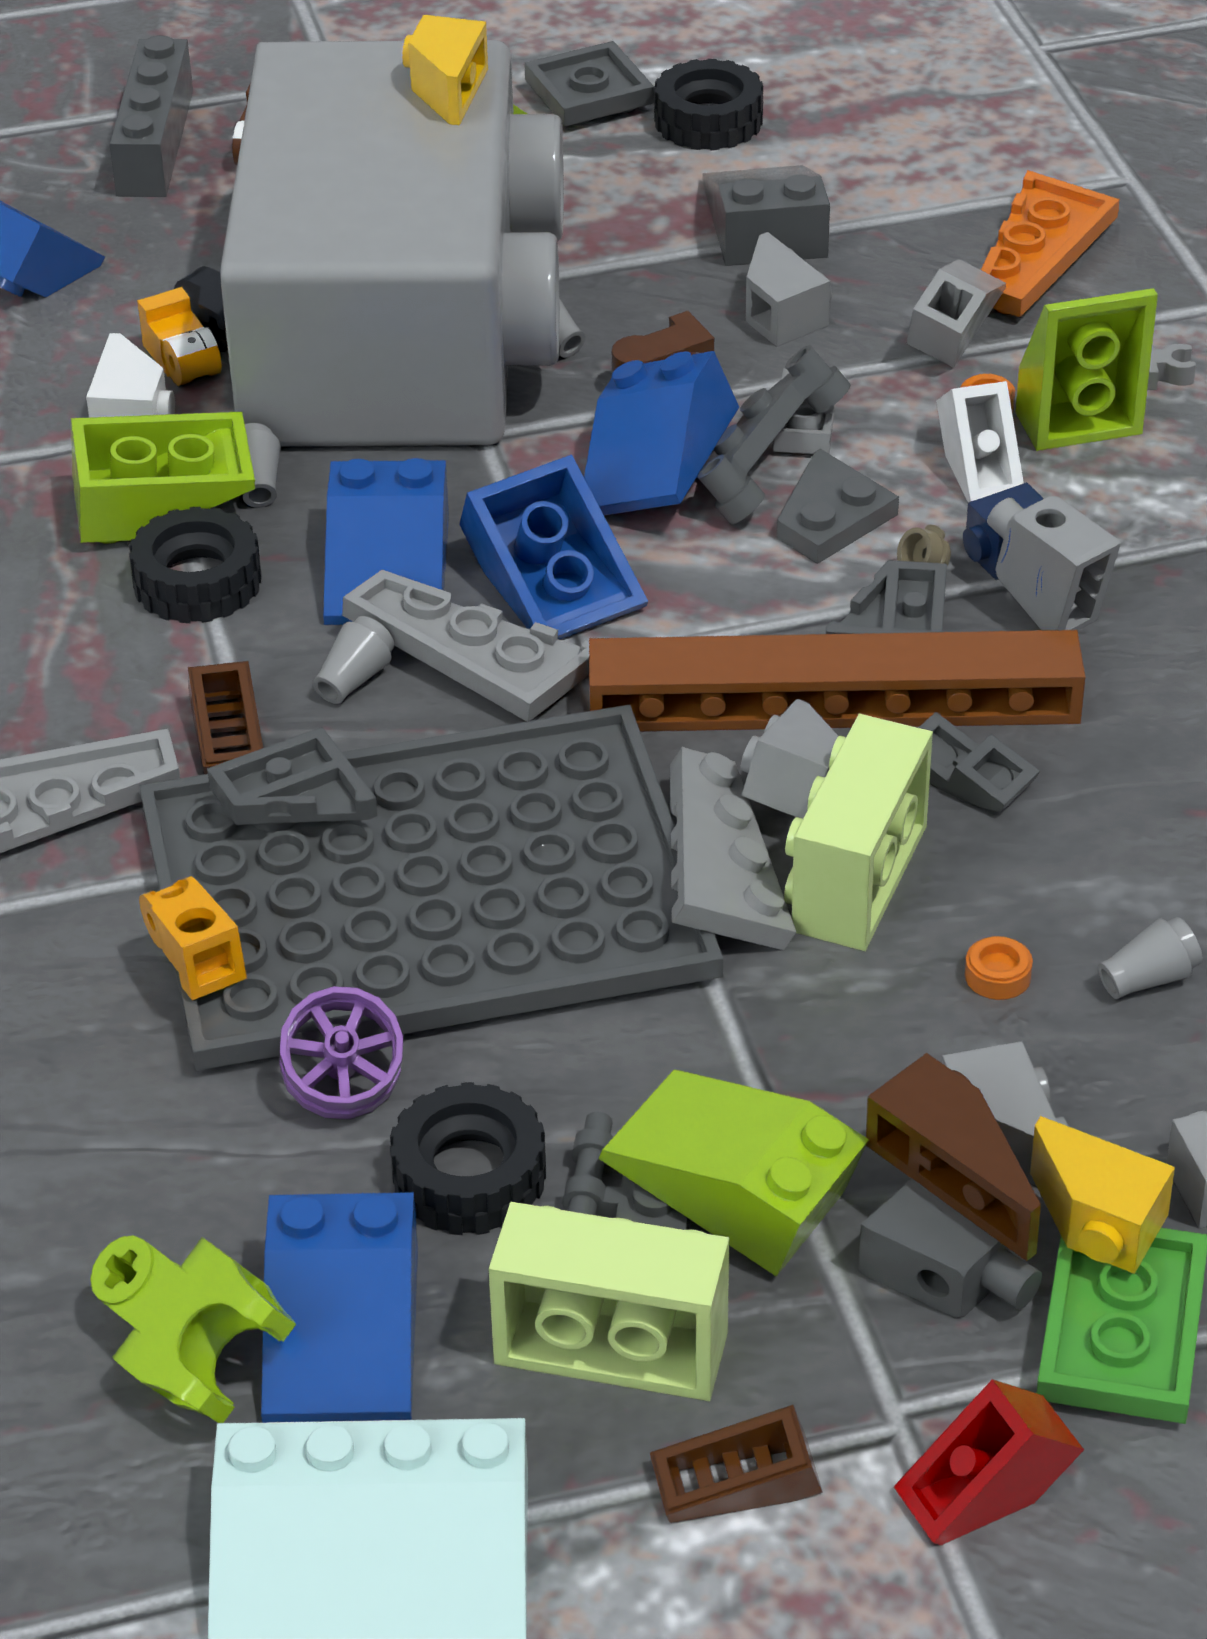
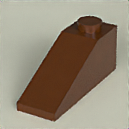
M925 1053L867 1097L866 1138L869 1141L866 1146L922 1185L1025 1261H1028L1037 1254L1041 1203L979 1088L974 1086L962 1073L951 1070L928 1053Z

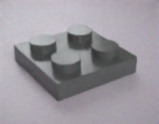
M614 41L524 63L526 82L548 108L561 118L564 126L583 125L592 119L615 113L626 114L634 111L636 108L654 104V85Z

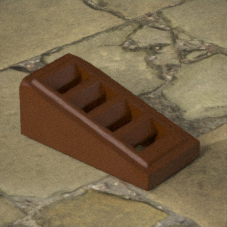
M249 661L188 667V690L203 773L208 774L207 768L262 749L263 743ZM239 698V702L206 705V702ZM242 714V718L209 721L210 717ZM245 730L246 733L244 735L211 737L212 733ZM248 746L249 750L214 754L216 749Z
M794 1405L650 1452L665 1513L670 1523L789 1503L823 1493L809 1444ZM786 1452V1460L777 1463L773 1462L772 1454ZM755 1458L758 1469L745 1473L741 1460ZM724 1463L729 1479L715 1483L710 1465ZM694 1468L699 1489L686 1493L680 1470Z

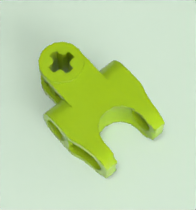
M134 1235L123 1236L107 1245L99 1254L92 1268L90 1280L92 1291L96 1297L134 1327L112 1358L141 1383L164 1396L176 1406L198 1412L217 1423H224L235 1408L233 1406L234 1403L221 1392L216 1384V1363L224 1346L237 1334L251 1329H260L269 1333L278 1341L284 1342L296 1325L291 1316L278 1303L267 1284L203 1237H201L180 1266L144 1239Z

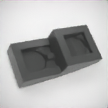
M937 712L918 727L933 731L929 784L967 803L1002 812L1037 778L1040 772L994 735L990 734L978 744Z

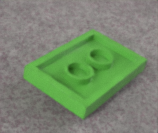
M1161 1228L1135 1274L1108 1263L1097 1262L1083 1253L1067 1248L1061 1236L1036 1393L1043 1395L1048 1402L1186 1424L1207 1257V1234Z

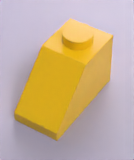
M423 15L412 35L408 34L405 38L402 52L403 65L405 68H410L411 90L448 124H461L488 71L486 21Z
M1040 1116L1034 1128L1030 1174L1067 1248L1083 1253L1097 1262L1108 1263L1135 1274L1168 1217L1175 1167Z

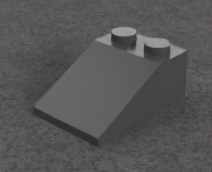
M803 165L703 173L702 182L725 266L750 264L759 235L769 232L786 247L792 249L803 260L828 257L830 202L821 175Z

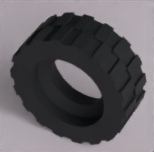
M695 59L689 60L687 63L673 65V68L663 71L661 77L655 81V128L658 132L662 133V137L667 141L671 140L675 145L691 147V149L719 150L720 148L736 147L737 144L742 142L746 143L751 140L753 135H757L760 132V125H763V82L760 81V76L756 72L750 71L749 67L735 64V62L729 60ZM703 103H714V104H717V105H700V104H703Z
M190 507V509L172 510L166 515L156 516L149 520V524L145 527L141 526L136 531L135 539H131L129 559L135 597L138 602L143 603L145 610L149 613L154 612L158 614L159 618L168 621L170 619L178 620L179 623H191L192 621L210 622L215 618L222 616L225 618L233 615V612L239 608L243 609L250 603L249 600L253 596L256 597L259 592L262 574L257 534L253 533V528L248 521H242L240 516L233 512L227 513L223 512L222 509L213 507L211 509ZM204 557L223 561L221 564L210 569L195 572H183L168 568L179 561L190 558Z
M464 1082L459 1086L452 1087L445 1085L435 1088L433 1093L426 1096L422 1094L413 1100V1105L408 1109L404 1108L397 1117L398 1124L396 1127H392L390 1135L392 1179L395 1193L414 1192L416 1218L425 1222L426 1227L436 1231L438 1228L447 1230L449 1234L463 1235V1233L476 1232V1235L490 1233L491 1229L503 1226L510 1202L533 1205L536 1198L540 1199L544 1191V1179H546L545 1131L542 1122H538L535 1109L531 1104L527 1106L522 1102V1097L512 1091L510 1093L500 1090V1086L487 1084V1086L474 1085V1082ZM476 1140L500 1147L503 1153V1161L498 1168L484 1174L456 1176L439 1171L434 1164V1156L437 1150L446 1145L459 1141Z

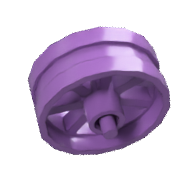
M333 986L308 995L291 1010L281 1029L280 1072L287 1091L303 1108L324 1118L352 1119L375 1110L390 1097L401 1074L403 1034L396 1015L380 998L359 988ZM332 1010L352 1011L346 1026L340 1025L334 1028L325 1013ZM364 1015L373 1019L384 1030V1033L359 1040L356 1031ZM312 1018L325 1038V1042L294 1039L297 1030ZM389 1046L392 1047V1061L387 1073L359 1056ZM290 1053L324 1059L300 1079L292 1066ZM355 1071L376 1084L369 1091L350 1096L349 1078ZM328 1074L330 1077L338 1080L339 1096H327L312 1088Z

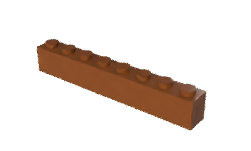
M1078 630L589 638L590 711L631 705L640 732L765 729L774 714L781 716L796 699L809 703L831 728H852L859 713L912 727L921 726L935 712L954 726L1081 724L1086 677Z

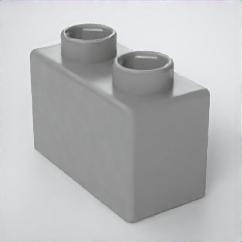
M487 40L488 71L460 125L448 124L411 90L410 68H405L402 60L404 41L259 42L257 44L220 277L235 412L243 413L244 424L260 423L270 428L272 433L279 439L281 447L496 444L502 439L505 432L508 366H552L558 361L560 320L558 241L563 237L564 219L562 120L555 114H513L512 61L510 50L504 42Z

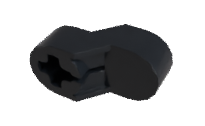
M202 266L177 281L174 289L182 287L190 297L192 312L203 327L208 328L212 332L219 351L225 352L228 351L220 272L210 267Z

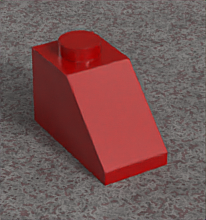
M992 1379L895 1484L894 1489L930 1540L935 1544L943 1545L1034 1504L1084 1451V1448L1043 1395Z

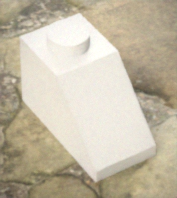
M110 333L86 396L89 417L175 414L174 392L166 390L163 367L122 334Z
M1007 381L954 388L936 400L945 456L968 503L1024 483Z

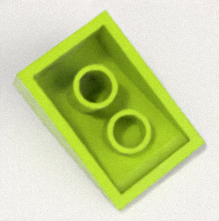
M1154 288L1044 305L1019 366L1015 410L1036 451L1143 434L1158 297Z
M242 412L71 418L72 477L81 543L131 541V539H135L136 531L141 526L145 527L150 523L149 520L156 516L161 517L168 514L169 511L176 509L186 510L190 509V507L211 509V507L220 505L255 489V477Z
M674 1069L602 1149L599 1160L711 1234L729 1237V1245L777 1277L845 1192L869 1139L808 1100Z

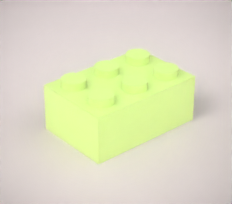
M859 713L847 737H837L830 756L829 771L826 777L817 776L815 778L808 798V811L804 818H794L786 839L785 853L793 857V867L787 878L784 900L786 903L792 904V921L796 933L866 952L927 827L933 731Z
M510 1202L489 1266L495 1365L711 1401L728 1334L729 1237L706 1234L698 1230H681L638 1223L625 1218H608L565 1211L552 1206H534Z

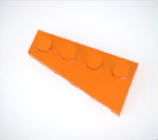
M1027 170L1023 178L1022 190L1020 193H1016L1012 202L1011 214L1008 220H1004L1001 225L997 244L995 247H991L981 268L982 271L1006 283L1005 290L993 308L1002 314H1012L1021 317L1118 217L1120 199Z

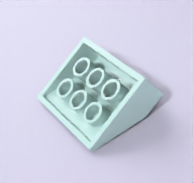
M525 1418L217 1423L211 1486L208 1639H527L528 1465Z

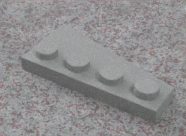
M385 570L379 571L343 597L342 616L351 621H354L359 616H367L378 621L390 632L396 647L525 721H531L589 676V640L585 639L579 647L557 639L558 630L535 622L530 629L503 621L502 610L484 604L463 607L451 603V593Z
M162 729L0 759V853L141 802L139 785L180 779L179 767L169 730Z
M681 747L670 764V812L677 817V824L671 832V849L677 851V864L671 871V888L678 891V899L672 907V923L784 950L796 934V929L749 799L742 796L744 785L735 761L719 753L710 752L706 754Z

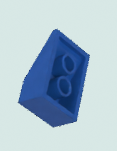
M683 351L675 353L665 360L649 363L633 360L622 364L614 370L611 380L597 400L584 478L603 515L675 505L682 502L739 409L738 402L714 351L693 355L690 352Z
M572 454L467 492L459 525L484 574L527 629H530L537 622L557 629V639L560 640L647 606L648 599Z
M412 458L405 461H368L365 459L331 461L326 511L324 625H343L346 622H353L342 616L343 597L381 570L444 591L449 524L446 460Z
M414 1192L269 1195L264 1250V1283L270 1287L278 1303L291 1316L296 1325L284 1342L278 1341L269 1333L263 1331L262 1423L412 1420L418 1268Z

